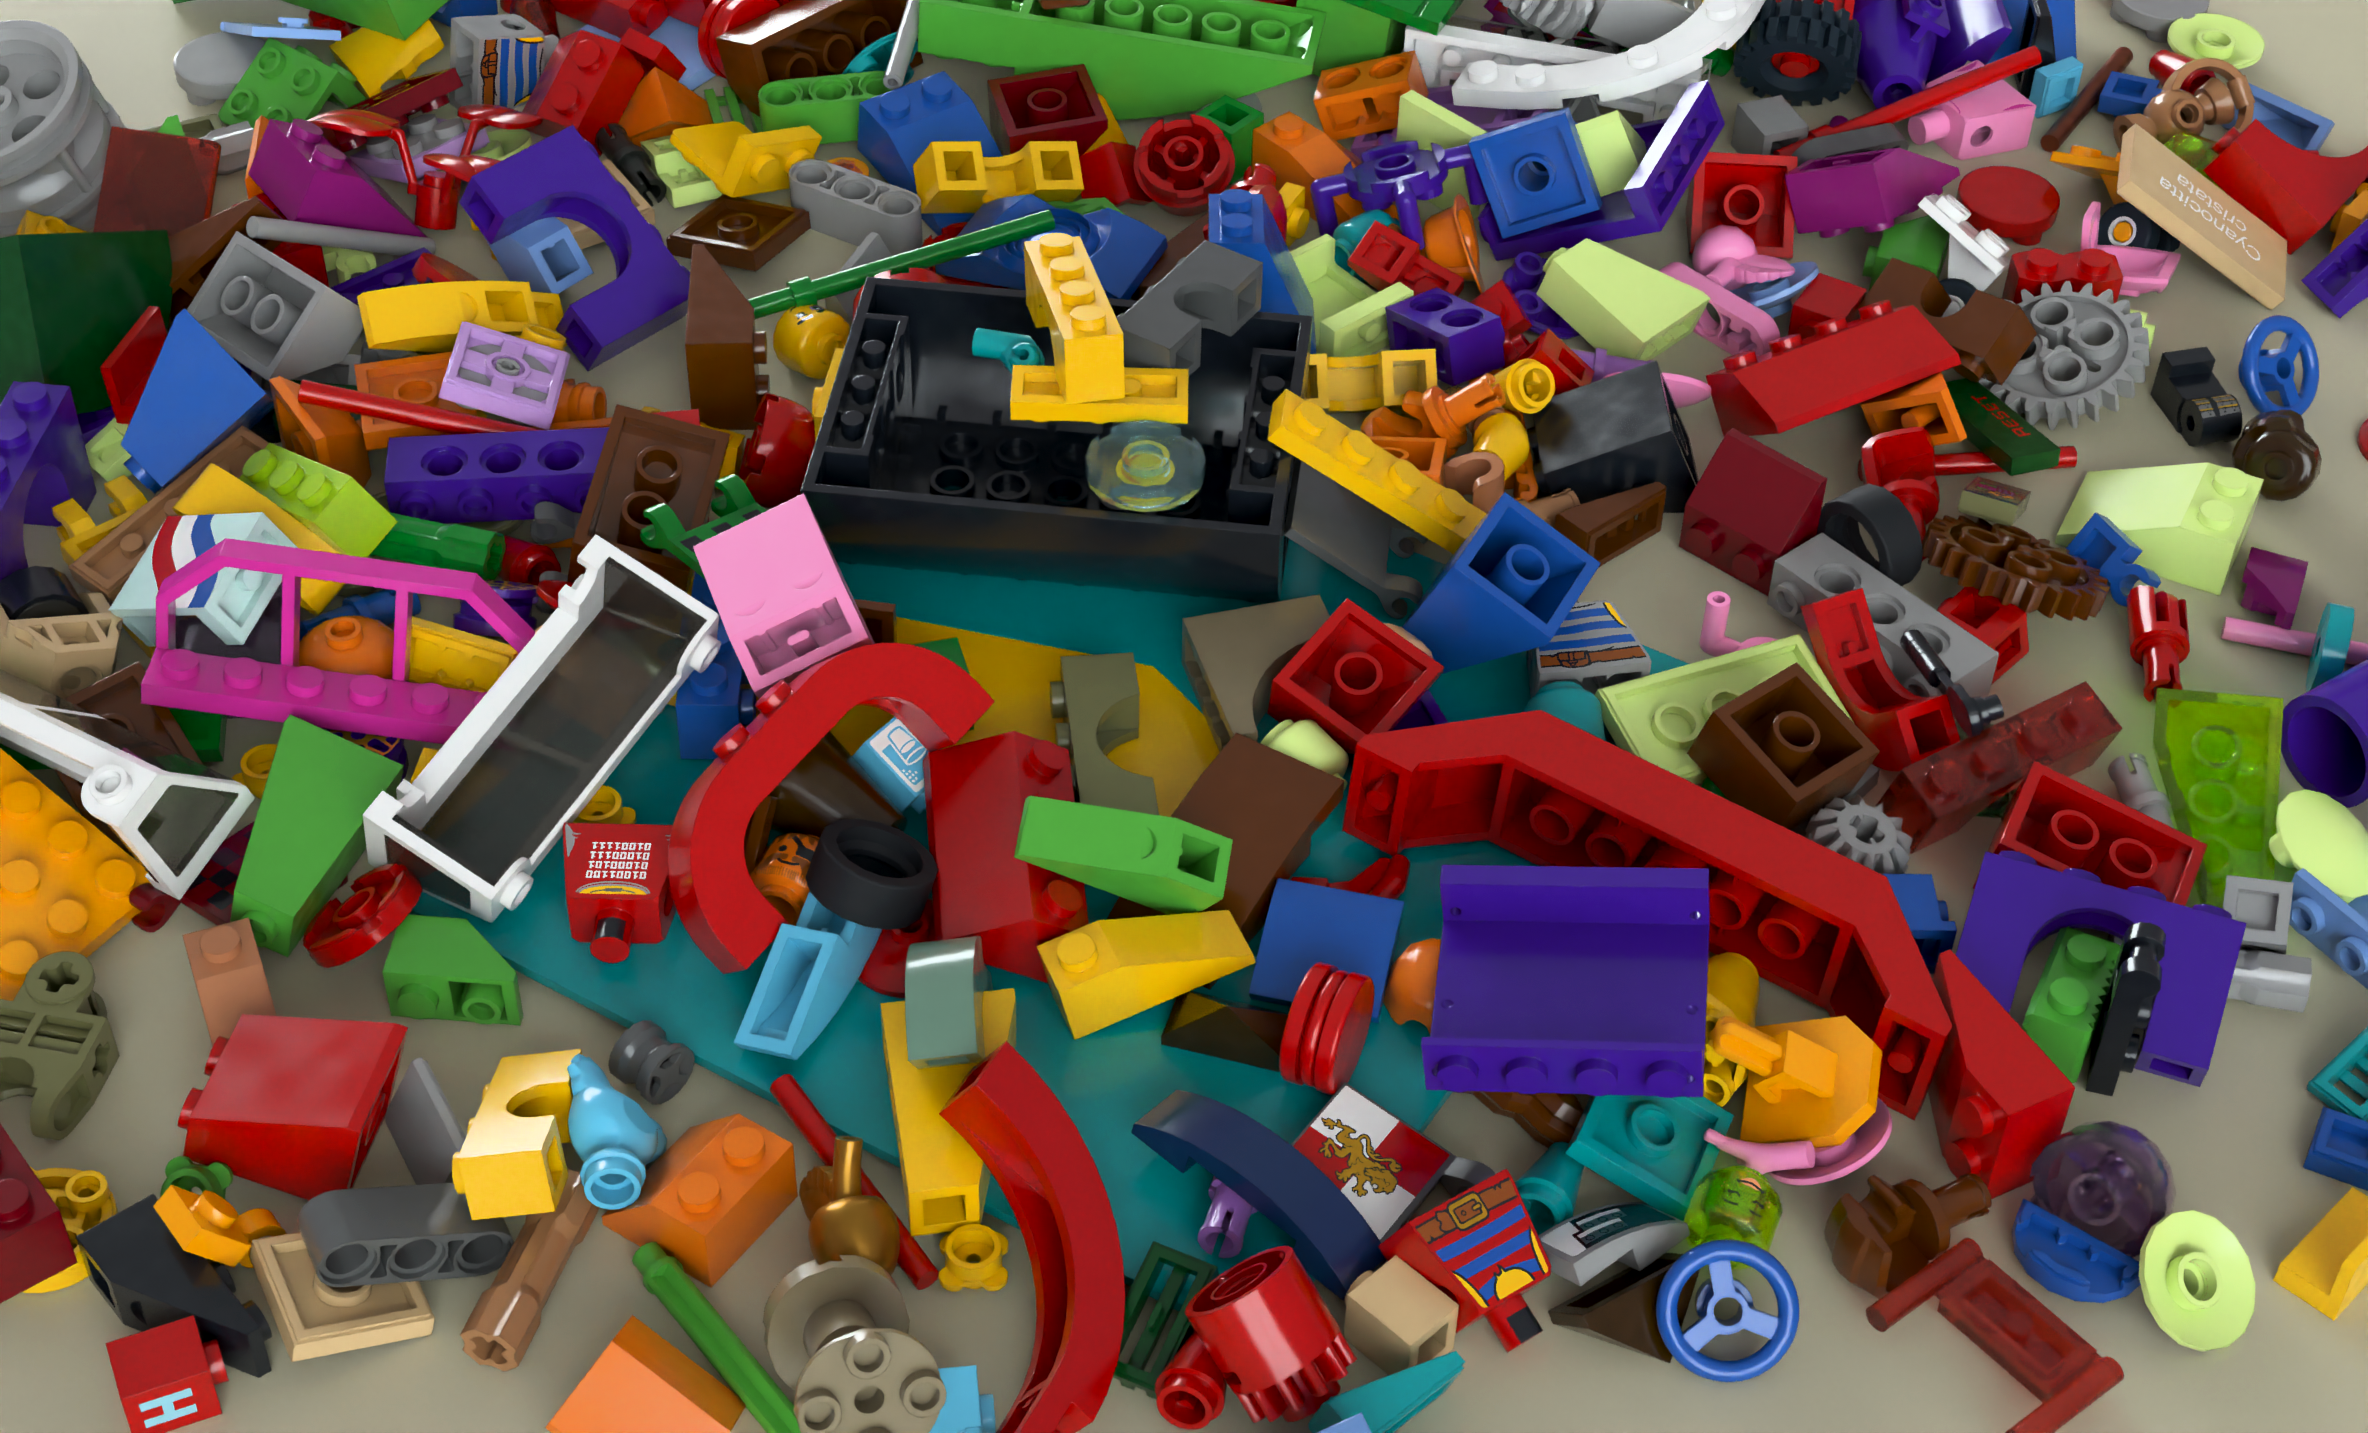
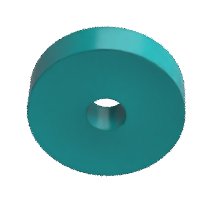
M2331 602L2327 603L2312 648L2306 679V692L2343 673L2353 630V607Z

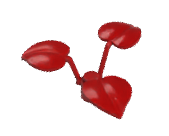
M473 104L459 107L457 116L472 120L460 156L442 153L424 155L423 163L445 172L426 171L421 181L417 180L405 132L400 129L399 120L370 111L340 109L318 114L307 121L318 127L367 137L387 136L393 139L398 145L408 181L407 193L416 195L414 223L417 226L428 229L452 230L456 228L458 199L462 180L469 183L473 175L501 162L500 160L470 155L477 133L488 126L500 129H534L543 124V117L491 104Z

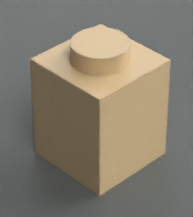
M1397 1255L1377 1271L1369 1270L1362 1273L1348 1289L1345 1296L1346 1312L1343 1336L1388 1375L1446 1355L1454 1348L1459 1305Z

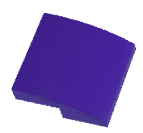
M1945 0L1951 31L1945 38L1937 34L1936 49L1926 84L1964 66L1967 61L1979 60L1984 65L1989 62L2012 32L2002 0Z

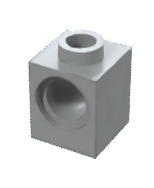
M2226 875L2223 909L2232 915V919L2247 923L2240 950H2260L2286 954L2293 882Z

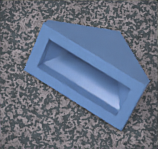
M2249 83L2255 99L2252 122L2257 119L2275 135L2302 150H2320L2335 125L2332 120ZM2235 105L2232 122L2222 124V127L2227 130L2235 126L2238 119L2239 109L2236 110Z

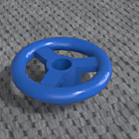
M2274 315L2260 321L2247 337L2242 358L2239 362L2238 374L2240 382L2250 402L2260 414L2270 411L2292 410L2302 415L2313 402L2317 392L2319 360L2315 345L2306 329L2296 320L2287 316ZM2280 331L2286 334L2280 349L2261 350L2263 342L2271 333ZM2298 352L2301 356L2303 368L2299 393L2293 380L2295 372L2294 360ZM2279 391L2283 406L2274 404L2265 392Z
M1714 1240L1690 1249L1669 1268L1658 1291L1656 1319L1659 1333L1668 1351L1687 1370L1713 1381L1738 1382L1763 1374L1775 1366L1786 1354L1798 1328L1799 1299L1789 1273L1769 1252L1744 1241ZM1730 1261L1751 1266L1767 1279L1776 1296L1778 1317L1754 1307L1752 1296L1746 1286L1740 1280L1733 1277ZM1708 1265L1710 1278L1701 1284L1695 1296V1310L1699 1319L1682 1332L1677 1313L1680 1293L1687 1280L1700 1268ZM1726 1297L1736 1299L1739 1307L1737 1313L1732 1318L1723 1320L1714 1316V1307L1719 1300ZM1742 1329L1769 1338L1768 1342L1756 1353L1739 1360H1717L1699 1352L1701 1348L1718 1334L1730 1335Z

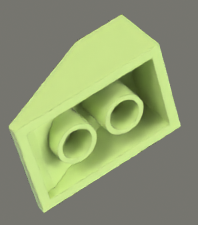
M2209 462L2089 471L2056 535L2055 544L2067 547L2096 512L2110 519L2142 550V553L2132 564L2148 568L2159 577L2220 596L2248 532L2264 479L2245 474L2236 468L2222 467Z

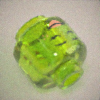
M1730 1166L1709 1171L1698 1181L1686 1211L1684 1222L1688 1224L1690 1235L1685 1240L1691 1249L1706 1242L1728 1239L1748 1242L1769 1252L1783 1212L1780 1197L1764 1175L1754 1169L1745 1166ZM1730 1261L1731 1270L1751 1268V1266Z

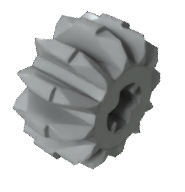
M1859 794L1849 802L1835 796L1824 809L1820 808L1817 815L1814 814L1805 829L1807 832L1805 838L1880 874H1905L1908 869L1907 862L1910 859L1908 855L1911 852L1910 846L1913 838L1901 832L1903 818L1886 816L1883 813V802L1876 807L1867 806Z

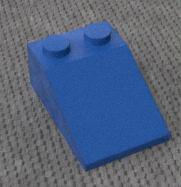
M945 71L859 103L857 149L889 184L909 190L917 194L913 164L932 141H981L983 157L1002 156L972 99ZM975 213L921 214L925 223L939 236L942 235V228L953 223L969 222Z

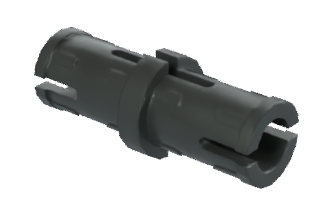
M617 123L608 124L609 129L615 136L614 139L602 127L595 138L596 145L600 151L612 161L650 206L654 205L646 194L647 191L651 192L658 203L661 202L667 191L666 185L652 170L651 160L645 150L633 144L622 125Z

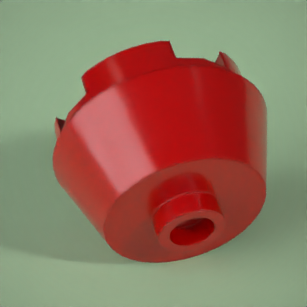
M1190 114V119H1176L1164 124L1163 118L1155 122L1143 134L1134 157V174L1140 188L1161 209L1176 216H1194L1207 211L1209 194H1221L1229 185L1235 169L1234 152L1222 130L1211 120L1195 114Z

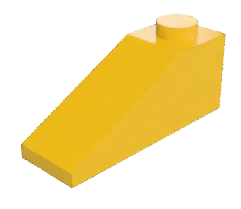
M1229 910L1097 920L1036 946L1051 993L1074 1040L1256 963L1249 945Z

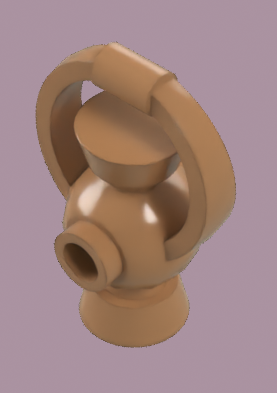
M2216 58L2196 59L2184 64L2170 75L2161 93L2149 101L2143 114L2117 116L2113 123L2114 138L2121 152L2123 134L2136 123L2167 148L2213 151L2211 147L2216 142H2208L2198 138L2204 130V124L2222 125L2231 123L2234 118L2235 105L2236 110L2239 109V114L2234 127L2241 133L2252 122L2255 99L2246 75H2242L2233 65ZM2195 70L2213 71L2228 80L2226 82L2228 88L2218 78H2210L2195 91L2194 95L2188 91L2180 90L2183 81Z

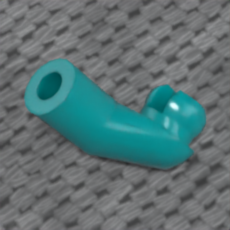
M976 328L972 341L973 356L1000 360L1011 375L1013 365H1045L1043 353L1031 336Z

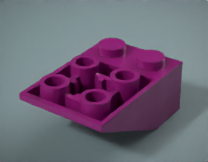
M1891 148L1810 159L1785 174L1784 177L1798 234L1819 231L1821 238H1830L1844 234L1852 227L1863 226L1866 233L1891 228L1895 225L1894 219L1896 217L1917 211L1919 209L1918 203L1925 196L1941 195L1943 193L1942 187L1960 176L1959 168L1901 148Z

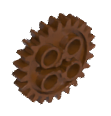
M1944 515L1943 520L1935 517L1933 522H1930L1922 542L1923 556L1929 558V565L1942 568L1940 571L1941 575L1959 579L1957 583L1959 586L1974 587L1979 590L1978 595L1982 597L1994 596L1999 599L2002 605L2007 606L2011 603L2027 613L2038 610L2048 618H2053L2055 613L2068 621H2072L2074 616L2084 621L2088 619V616L2095 618L2098 612H2100L2110 586L2106 585L2108 579L2099 576V569L2086 566L2087 560L2069 555L2070 550L2054 548L2049 545V540H2037L2027 531L2011 525L2006 526L1999 523L1991 525L1981 518L1974 522L1959 515L1957 520Z

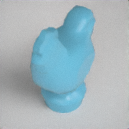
M577 1054L572 1058L571 1064L567 1067L573 1092L568 1128L574 1150L584 1162L580 1170L581 1183L584 1186L586 1198L595 1206L609 1210L622 1209L633 1204L640 1196L641 1187L646 1179L645 1165L655 1161L665 1153L667 1138L663 1133L662 1127L649 1117L637 1102L616 1091L611 1086L603 1070L590 1057Z

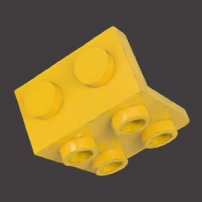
M729 121L674 129L669 141L682 153V157L688 163L698 167L707 175L721 193L731 198L790 189L789 169L798 161L815 159L814 155L822 136L809 125L753 133L742 123Z

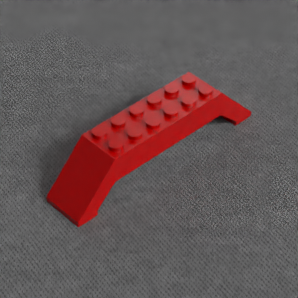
M1542 710L1366 734L1356 744L1342 831L1391 856L1400 854L1404 848L1488 840L1538 866L1709 869V951L1716 955L1726 952L1741 954L1754 964L1760 977L1826 1009L1830 1017L1847 1016L1882 1050L1878 1098L1887 1107L1915 1121L1922 1109L1953 1025L1886 876Z

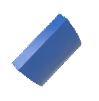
M1278 878L1258 949L1249 989L1250 999L1291 1007L1300 983L1308 970L1315 963L1324 962L1337 966L1339 970H1344L1348 973L1357 972L1367 975L1372 979L1374 984V1005L1371 1022L1379 1023L1390 966L1394 962L1405 901Z

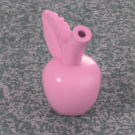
M1719 225L1708 229L1695 243L1692 257L1694 270L1729 291L1742 288L1750 283H1763L1768 280L1774 281L1778 278L1789 277L1795 273V268L1782 259L1758 255L1753 239L1736 226Z

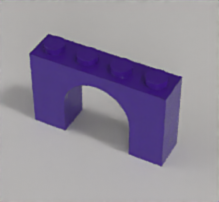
M573 125L471 177L459 203L490 244L537 220L560 217L578 221L591 228L610 248L616 264V279L570 304L556 328V331L566 338V344L587 371L592 370L686 316L690 281L689 270L677 262L664 245L662 236L656 227L644 219L632 203L627 189L620 182L615 181L600 161L595 147L589 141L584 140Z
M13 381L0 404V581L19 569L28 568L23 541V524L62 526V523L53 516L52 507L73 498L87 512L97 493L70 386Z
M1985 851L1956 956L2008 1013L2010 1012L2026 958L2041 941L2058 933L2060 929L2065 927L2096 929L2112 934L2123 941L2127 928L2135 923L2145 922L2157 925L2166 934L2165 954L2162 960L2158 962L2162 967L2161 989L2157 995L2153 996L2149 1021L2143 1032L2134 1068L2200 1087L2209 1070L2247 923L2232 919V915L2228 911L2213 905L2196 904L2190 908L2166 901L2167 898L2164 894L2151 888L2131 886L2125 890L2103 884L2100 877L2082 869L2068 868L2064 869L2063 872L2038 866L2034 858L2020 852L2001 851L1998 855Z

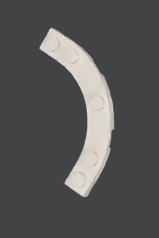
M1704 0L1701 6L1685 22L1667 34L1647 44L1636 45L1626 52L1596 60L1542 66L1536 63L1522 66L1502 65L1490 60L1468 62L1452 86L1453 103L1457 106L1497 109L1563 108V99L1594 95L1598 98L1599 103L1655 89L1703 67L1702 57L1715 49L1728 50L1750 27L1765 0Z

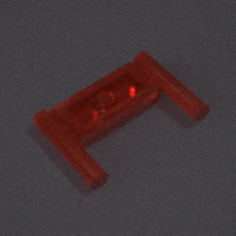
M1970 1238L1962 1239L1866 1309V1317L1869 1323L1876 1330L1885 1332L1935 1295L1940 1300L1937 1311L2043 1403L2005 1433H2055L2124 1379V1372L2116 1360L2108 1356L2102 1358L2093 1346L1990 1259L1984 1258L1980 1246Z

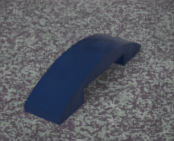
M1176 1090L1134 1123L1131 1133L1180 1172L1185 1173L1194 1164H1200L1295 1239L1296 1243L1293 1250L1306 1272L1343 1301H1345L1346 1293L1352 1283L1362 1273L1369 1270L1375 1272L1385 1264L1387 1259L1378 1247L1381 1244L1378 1237L1339 1188L1291 1144L1251 1117L1211 1098Z

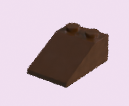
M692 244L685 335L691 410L699 409L700 422L714 428L754 430L757 424L760 425V423L753 421L757 408L765 393H770L769 375H759L758 365L767 364L766 331H756L754 308L703 244Z
M617 404L572 541L567 581L574 583L581 574H585L587 568L577 562V556L596 534L688 594L694 571L667 549L651 548L642 542L640 531L647 526L653 525L648 518L644 517L643 512L646 508L664 503L674 511L686 532L706 524L711 510V501L714 499L716 492L715 480L719 479L730 434ZM616 561L614 594L680 611L683 610V604Z

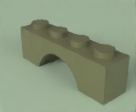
M1133 652L1061 657V681L1050 682L1052 718H1063V723H1055V744L1069 749L1076 803L1159 815L1153 778L1126 771L1106 757L1114 748L1139 738L1140 692Z

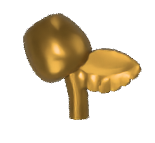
M854 1136L835 1137L833 1166L813 1167L812 1170L807 1172V1176L802 1179L799 1188V1197L804 1212L810 1221L808 1239L813 1257L821 1265L829 1261H842L840 1255H856L875 1262L891 1276L895 1270L900 1250L897 1216L892 1207L878 1196L862 1195L861 1159L863 1139Z

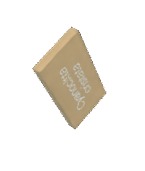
M2135 123L2122 136L2117 194L2267 309L2272 310L2284 301L2287 240Z

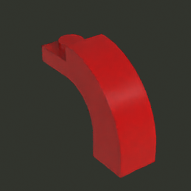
M1863 588L1850 590L1801 606L1818 665L1855 725L1880 751L1871 764L1883 770L1901 772L1915 770L1964 753L1947 694L1931 697L1914 695L1904 688L1891 672L1881 651Z

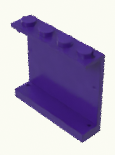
M1442 865L1440 893L1443 927L1430 1037H1422L1421 1040L1426 1090L1518 1092L1521 1094H1588L1591 1096L1635 1095L1664 1098L1703 1097L1710 931L1709 869Z

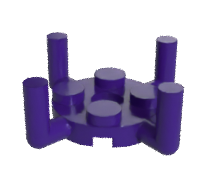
M1390 134L1381 135L1377 139V147L1361 153L1362 163L1354 169L1350 161L1345 165L1344 173L1316 179L1311 184L1310 191L1320 237L1328 234L1333 238L1334 231L1339 226L1333 197L1348 193L1353 199L1361 201L1364 211L1385 210L1395 201L1402 235L1419 243L1420 250L1423 249L1425 241L1417 200H1429L1443 193L1442 182L1448 176L1449 169L1463 166L1469 199L1472 205H1481L1489 202L1469 145L1465 144L1443 149L1439 144L1430 142L1432 151L1419 150L1417 141L1396 142V139Z

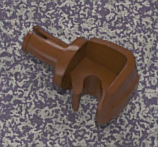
M1971 1172L1961 1175L1959 1179L1932 1191L1922 1182L1914 1179L1890 1185L1881 1178L1872 1175L1867 1180L1870 1191L1861 1202L1858 1203L1849 1193H1846L1835 1204L1826 1222L1824 1230L1825 1240L1832 1253V1262L1843 1277L1854 1286L1862 1288L1880 1300L1885 1299L1916 1279L1929 1263V1260L1944 1255L1949 1248L1951 1228L1975 1217L1988 1214L1989 1210L1987 1208H1990L1992 1205L1991 1195L1983 1180Z

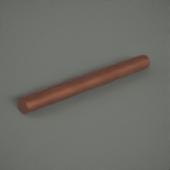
M2119 47L2041 138L2040 143L2045 151H2057L2099 101L2100 94L2111 71L2122 73L2133 60V53L2129 48Z

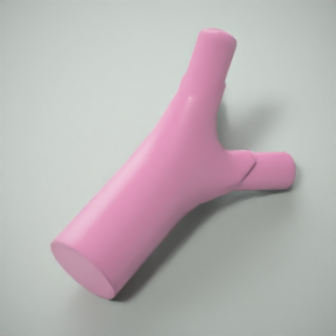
M1708 1128L1703 1136L1705 1141L1736 1157L1739 1165H1745L1729 1183L1733 1191L1740 1192L1746 1186L1742 1182L1739 1183L1737 1179H1755L1772 1171L1813 1168L1815 1165V1149L1810 1140L1784 1143H1755L1724 1136L1711 1128Z

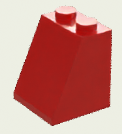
M242 1014L230 1039L222 1036L216 1039L205 1066L204 1074L210 1076L204 1090L193 1087L184 1102L178 1120V1127L187 1130L183 1156L189 1157L193 1162L207 1166L217 1161L223 1162L230 1167L235 1176L306 1200H311L313 1197L328 1191L353 1189L391 1103L408 1027L389 1022Z

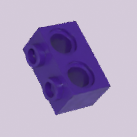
M1437 287L1385 307L1390 351L1436 349L1437 379L1452 387L1505 366L1503 350L1505 332L1501 324V317Z

